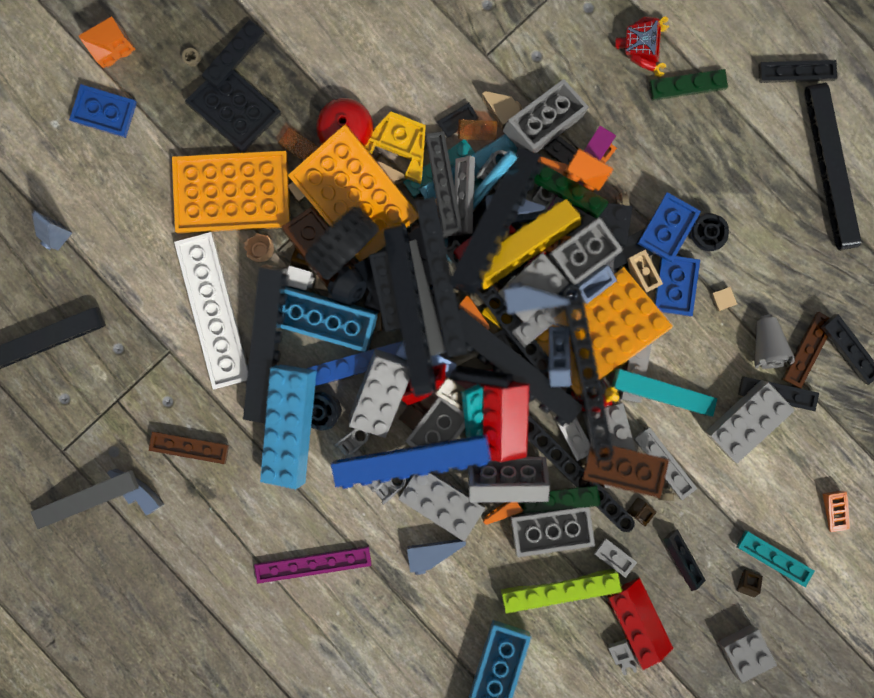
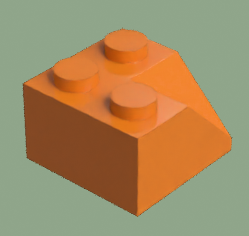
M112 16L78 35L102 68L112 66L116 60L129 56L135 50L123 28Z
M579 149L573 155L564 172L567 174V178L574 182L580 181L584 183L583 187L593 192L594 190L599 191L614 169Z

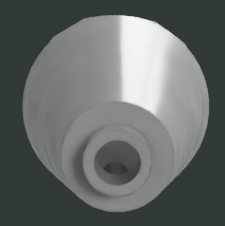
M772 315L761 316V319L757 321L755 368L758 369L759 365H761L762 369L783 367L784 362L789 361V365L793 364L795 357L777 318L772 317Z

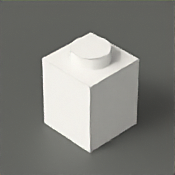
M289 266L287 271L289 283L287 286L309 292V289H313L315 278H313L314 274L312 272Z

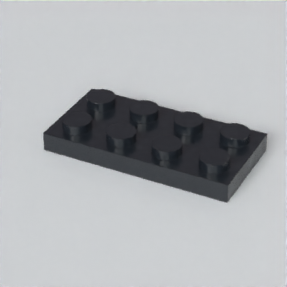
M555 197L554 205L564 200L560 197ZM608 203L598 218H601L618 244L627 245L633 206ZM573 206L580 215L581 225L566 236H574L596 220V218Z

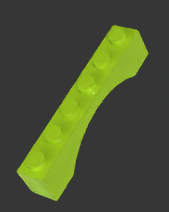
M615 569L597 571L561 582L501 589L506 613L622 592L619 575Z

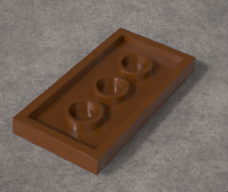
M312 206L282 226L281 229L305 259L304 255L329 227ZM352 258L345 266L355 268L354 265L357 263ZM308 263V265L312 268V270L315 272V274L318 276V278L322 281V283L325 285V287H326L327 289H328L329 282H330V281L334 282L335 279H336V278L338 277V275H339L338 273H336V274H335L333 277H331L329 280H328V279H324V278Z
M590 443L582 476L583 480L661 498L669 464L668 459L613 446V458L610 461L603 462L595 458L592 444ZM601 447L599 449V456L604 458L608 455V449Z

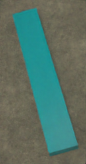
M616 369L612 387L617 390L714 417L718 398L621 369Z

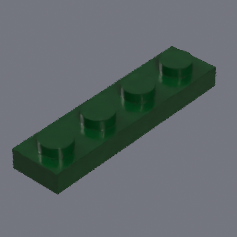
M725 69L655 79L649 82L652 101L726 90L728 88Z
M544 164L541 173L535 177V184L563 200L567 199L570 204L598 219L608 205V200Z
M596 485L550 490L548 502L521 503L523 514L595 507L600 506V499Z

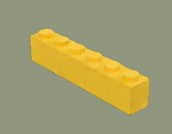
M567 199L556 203L551 210L540 214L536 220L530 224H525L514 235H509L501 243L499 254L495 255L492 260L491 270L486 272L483 277L482 288L484 290L581 225L579 213Z

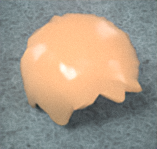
M256 233L255 236L244 242L247 257L255 262H266L274 254L275 248L268 235Z

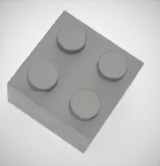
M752 624L717 641L734 676L741 683L777 666L759 629Z

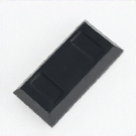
M468 102L437 121V123L448 138L479 119V117Z

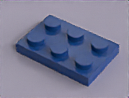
M80 84L69 120L76 124L126 138L137 102L133 99Z
M667 192L637 244L663 259L673 262L701 211Z
M676 256L673 262H669L662 257L660 258L658 275L663 284L656 288L654 304L662 313L693 316L700 259Z

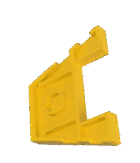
M390 111L375 127L372 137L369 138L365 148L371 155L375 146L410 159L411 162L405 173V178L421 184L426 125Z

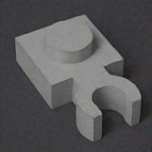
M624 639L609 644L608 649L615 664H622L623 675H627V667H631L633 672L636 673L637 666L632 661L634 660V653L628 640Z

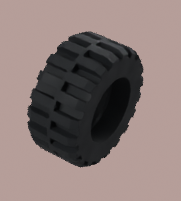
M354 206L318 238L304 255L305 260L324 279L329 280L379 231L378 226L360 207Z

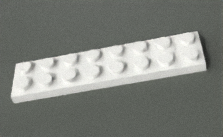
M209 232L174 242L213 390L247 381L248 364L213 233Z

